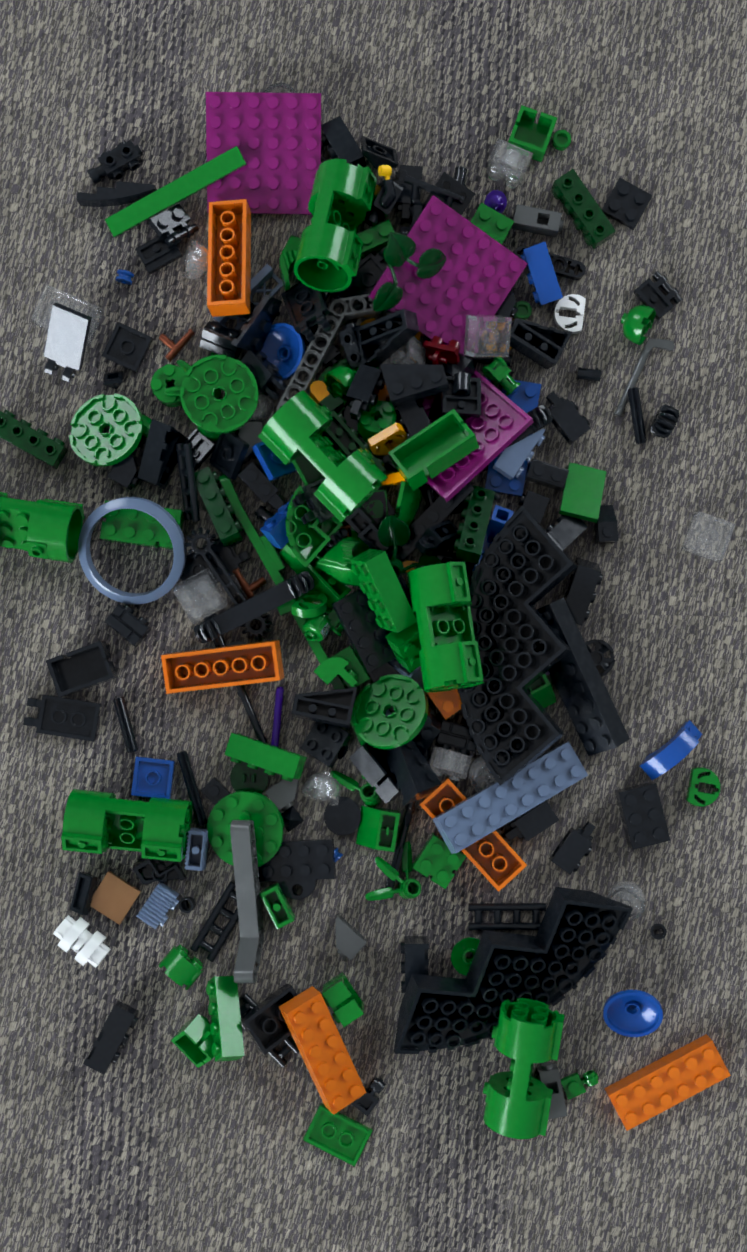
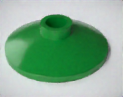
M468 937L454 945L451 952V962L455 970L460 974L467 976L480 942L479 939ZM468 952L473 953L471 958L466 957Z

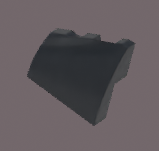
M142 858L135 862L132 868L142 884H151L155 881L162 883L173 879H180L182 881L186 878L176 861L166 862V860Z

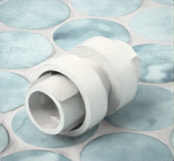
M68 915L53 933L61 940L57 946L66 953L70 949L75 951L77 955L74 959L82 966L89 962L96 968L111 950L103 943L106 937L98 930L94 934L90 933L87 930L90 924L82 917L75 921Z

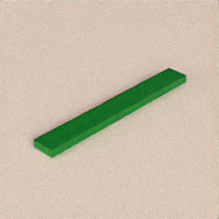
M235 146L111 215L105 221L113 237H117L247 164L238 146Z

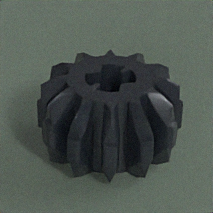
M662 405L654 416L650 431L658 437L667 438L678 422L679 410L671 405Z

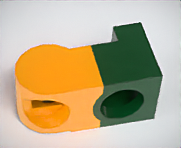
M318 380L311 384L310 397L321 407L324 405L331 412L335 411L336 413L343 408L344 401L340 396L335 399L327 391V386L323 381Z

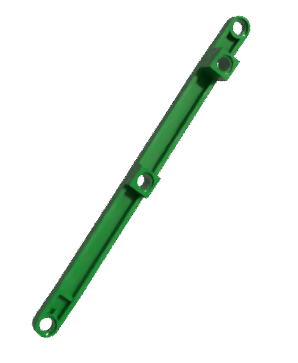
M226 475L220 476L221 485L238 520L275 585L285 581L245 512L231 479ZM293 599L277 607L280 615L292 613L291 605L296 600ZM293 615L304 634L302 627L307 619ZM307 640L320 664L328 659L320 642ZM339 676L331 682L334 689H346ZM351 717V722H350V723H351V725H352V727H353V729H354V732H355V734H356V736H357V738H358V740H359V742H360V745L362 746L363 744H365V742L359 737L358 733L356 732V729H355V726L353 725L352 717Z

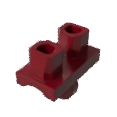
M434 336L431 341L425 340L423 347L426 349V357L432 361L433 365L447 364V362L459 363L458 353L460 344L458 341L451 340L448 345H444L441 337Z

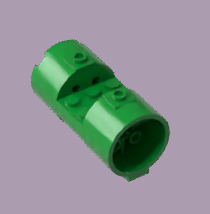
M346 159L324 161L316 171L308 203L309 212L312 213L313 217L311 225L307 226L301 234L294 264V274L297 279L307 287L321 292L343 291L350 286L352 277L357 276L363 242L357 235V228L365 220L366 212L371 210L377 178L369 166L362 167L359 164L355 166L346 163Z
M303 390L289 399L269 419L258 437L285 465L290 464L303 454L326 478L314 495L340 522H343L354 510L364 504L380 488L381 482L386 481L388 477L375 464L372 459L373 455L366 448L364 450L359 448L346 458L340 450L336 451L332 447L333 443L328 437L321 436L333 420L330 416L332 413L326 406L323 405L321 407Z
M0 492V546L28 551L29 556L68 563H72L78 553L79 535L83 527V504L50 499H39L36 502L8 498L7 493Z
M465 562L434 564L408 572L407 578L412 611L417 617L421 644L419 659L424 691L443 692L483 684L478 642L475 641L470 609L472 602Z
M73 789L68 797L64 813L63 832L61 835L62 850L96 854L107 852L108 849L141 852L142 858L181 862L187 854V835H189L188 831L190 830V824H192V802L151 797L149 802L116 799L114 793Z
M517 998L516 1002L505 1000L501 1003L498 1025L493 1026L491 1038L495 1039L494 1046L499 1052L512 1060L510 1071L490 1075L489 1082L485 1081L483 1094H486V1104L483 1119L491 1130L509 1138L531 1139L538 1135H546L553 1089L547 1088L543 1082L531 1075L533 1063L558 1060L565 1015L559 1014L557 1010L551 1011L549 1005L543 1002L526 998Z

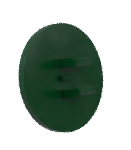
M241 761V764L237 763L233 767L230 781L235 791L243 790L261 794L267 787L269 775L264 773L265 769L258 767V770L247 767L246 762Z

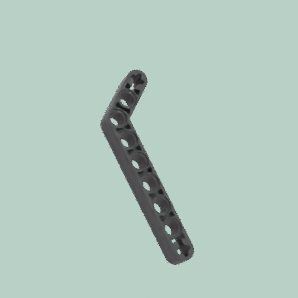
M369 294L340 298L331 303L329 307L330 314L326 318L335 328L325 332L320 324L314 335L315 339L311 341L277 406V411L291 399V392H301L303 390L306 393L308 392L345 321L378 316L384 312L373 310L374 300L368 297ZM356 304H360L363 306V308L358 311L355 310L353 306ZM341 307L344 311L338 314L334 312V309ZM318 341H325L327 343L322 348L316 345ZM311 357H314L318 360L317 363L313 365L309 364L307 361ZM302 374L309 376L305 382L300 381L298 378Z
M232 820L230 834L240 941L234 968V982L255 984L264 943L255 827L253 820Z

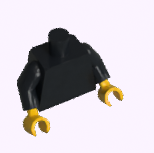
M389 165L378 167V175L385 176V180L376 185L371 210L366 212L367 218L365 222L371 227H375L377 222L390 214L404 189L390 178L392 168Z

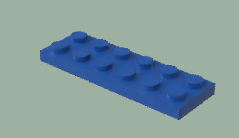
M515 380L520 385L507 397L524 412L528 413L538 407L541 384ZM502 387L501 392L506 395V391ZM501 452L488 465L485 489L521 497L528 462L524 461L521 466L524 470L518 478L514 476L511 481L493 469L494 464L502 454Z

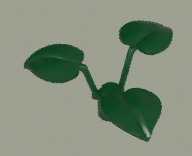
M390 232L388 244L383 251V255L390 268L393 284L386 282L378 289L373 301V310L376 312L389 310L395 307L402 299L403 290L397 286L398 281L393 267H400L407 261L413 266L418 267L416 272L418 277L423 279L431 278L445 264L446 256L443 252L436 248L428 249L420 256L419 263H416L409 258L415 252V242L404 234Z
M388 515L383 519L379 526L378 538L385 547L393 545V554L390 562L397 578L401 572L405 573L413 567L417 569L443 563L434 555L429 557L427 554H424L420 557L419 563H413L404 568L403 563L396 559L397 545L402 546L408 542L410 529L404 521L394 515Z

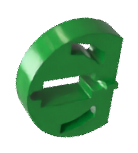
M311 590L299 596L291 605L292 614L301 618L320 616L328 608L327 596L317 590Z
M702 767L692 768L686 801L700 807L712 804L720 793L718 777L709 769ZM708 772V775L698 777V774ZM699 782L713 784L717 791H713L712 794L700 792L698 788H695V785H699ZM694 795L703 800V804L699 803L694 798Z

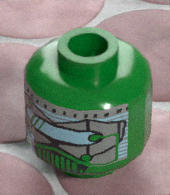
M325 614L308 618L302 627L305 638L311 642L323 641L331 629L330 619Z

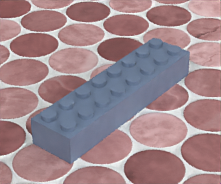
M568 741L539 756L502 785H499L496 781L432 818L451 854L458 853L587 777L588 774Z

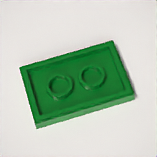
M569 462L567 468L569 473L563 489L559 514L597 523L606 471Z
M320 1103L303 1140L355 1167L372 1133V1129L339 1112L333 1115L324 1104Z

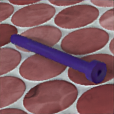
M283 687L276 688L271 745L279 747Z

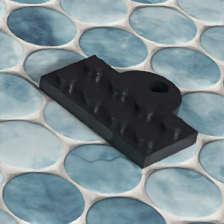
M334 839L283 841L276 855L267 863L259 866V882L278 881L282 893L290 899L301 900L308 897L315 890L318 879L336 878ZM296 884L301 885L303 888V893L300 895L294 891Z

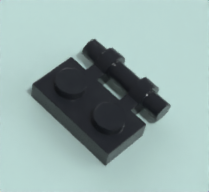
M180 204L149 220L150 226L160 238L165 235L168 237L165 239L167 246L177 245L185 237L190 238L199 230L197 224L187 225L191 218ZM178 228L181 230V231L178 232V233H177V232H174V230H176V229H178Z
M657 271L652 275L656 280L655 283L648 278L633 293L645 306L655 309V318L659 320L674 307L670 302L671 299L676 304L683 299L678 294L679 291L667 282V277L665 275L662 276ZM659 287L666 291V296L659 290Z

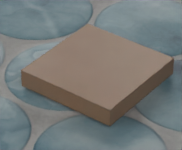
M109 870L93 894L90 906L120 925L140 895L141 890Z

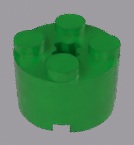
M167 364L159 368L151 380L150 385L154 395L167 407L182 406L180 396H170L163 393L166 388H169L170 384L175 386L182 385L186 372L178 366Z
M378 400L376 405L372 406L370 412L363 411L360 419L357 420V430L365 442L370 437L396 423V411L392 403Z
M179 944L178 947L174 946L158 965L160 968L164 966L167 969L164 973L181 987L185 984V989L189 990L203 973V963L195 956L193 959L189 957V951Z

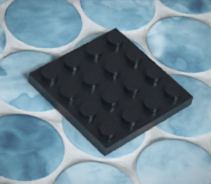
M400 574L398 580L412 609L409 588L402 574ZM359 589L332 603V606L365 673H369L396 657L385 637L392 631L378 626L375 620V612L370 609L367 603L369 600L367 595Z

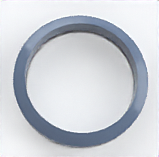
M121 497L104 503L87 518L81 529L78 541L80 564L90 583L100 593L120 603L146 604L161 598L176 585L185 568L187 551L185 538L180 526L167 510L155 502L144 498ZM119 509L139 510L155 518L165 528L172 542L174 558L171 572L161 586L144 593H129L111 586L100 576L91 558L90 541L95 526L107 513Z

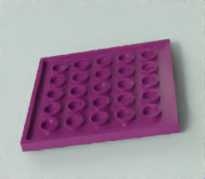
M206 92L207 162L238 146L247 164L207 187V213H209V202L247 199L251 214L312 215L309 212L308 203L315 174L321 164V93Z
M433 195L407 234L416 244L415 252L409 258L419 263L420 256L426 250L436 248L441 250L446 256L445 264L436 275L427 279L418 277L416 274L418 267L413 266L407 261L400 267H393L398 281L397 286L402 288L403 296L400 302L388 311L394 313L401 309H406L416 313L421 334L430 340L434 336L441 337L444 345H448L451 340H456L460 344L459 354L469 356L528 263ZM388 266L368 296L372 300H374L378 289L384 283L391 282L393 284V277Z
M477 371L474 372L471 378H481L480 418L467 417L466 424L475 434L479 448L431 479L429 476L427 478L428 482H426L447 502L534 423L532 417ZM435 395L431 399H420L427 416H429ZM400 413L396 414V423H400L398 419L401 417ZM388 440V441L386 442V444H387V443H392L393 441H392V440Z

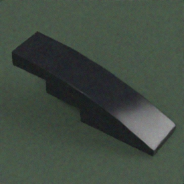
M117 181L116 188L97 187L96 194L77 192V201L80 206H118L137 202L157 189L152 184Z
M361 505L345 521L358 533L357 536L370 549L386 551L388 558L392 557L393 545L385 547L381 544L378 538L379 525Z

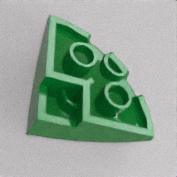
M401 481L395 517L404 521L408 527L414 520L421 503L423 493L420 489L417 488L413 491L407 482Z
M300 485L289 502L285 528L292 552L306 568L331 540L330 536L336 533L343 524L333 517L322 523L317 518L304 525L301 517L310 511L307 503L305 502L295 507L292 502L295 496L304 493L303 487Z

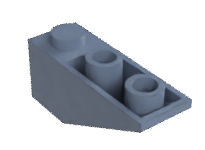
M543 428L504 449L494 464L493 469L511 481L514 476L518 478L524 470L521 467L524 461L529 462L535 452L532 450L535 445L540 446L545 439L543 435L545 429Z

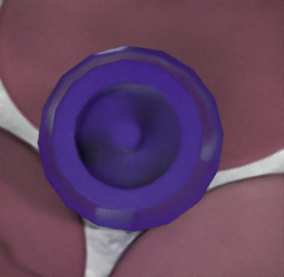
M493 190L487 194L484 204L502 213L506 208L507 199L503 192Z

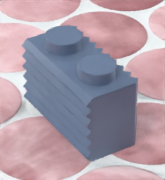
M191 828L188 831L189 835H187L188 843L186 844L188 846L186 847L187 854L185 855L187 858L185 859L186 862L184 864L186 866L184 868L186 870L203 871L206 868L208 831L203 828Z
M159 882L136 917L155 930L159 925L163 927L169 918L166 914L170 909L172 911L179 903L177 898L180 894L164 883Z

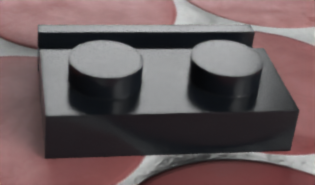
M166 235L161 238L157 236L135 249L150 275L183 257L177 245H166L165 239L168 238Z
M197 429L190 434L185 444L191 443L194 473L215 448V444L203 436Z

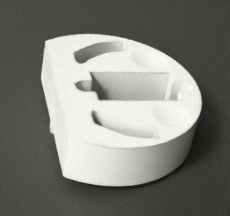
M570 294L558 301L553 317L556 326L561 331H570L572 334L582 331L586 301L584 297ZM560 309L576 311L575 314L578 315L575 318L559 316L557 312ZM576 323V326L572 328H565Z

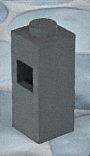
M517 204L512 229L556 237L557 233L562 231L564 220H561L562 213Z
M542 1063L540 1067H537L539 1080L547 1088L553 1089L548 1120L568 1116L559 1069L556 1063Z

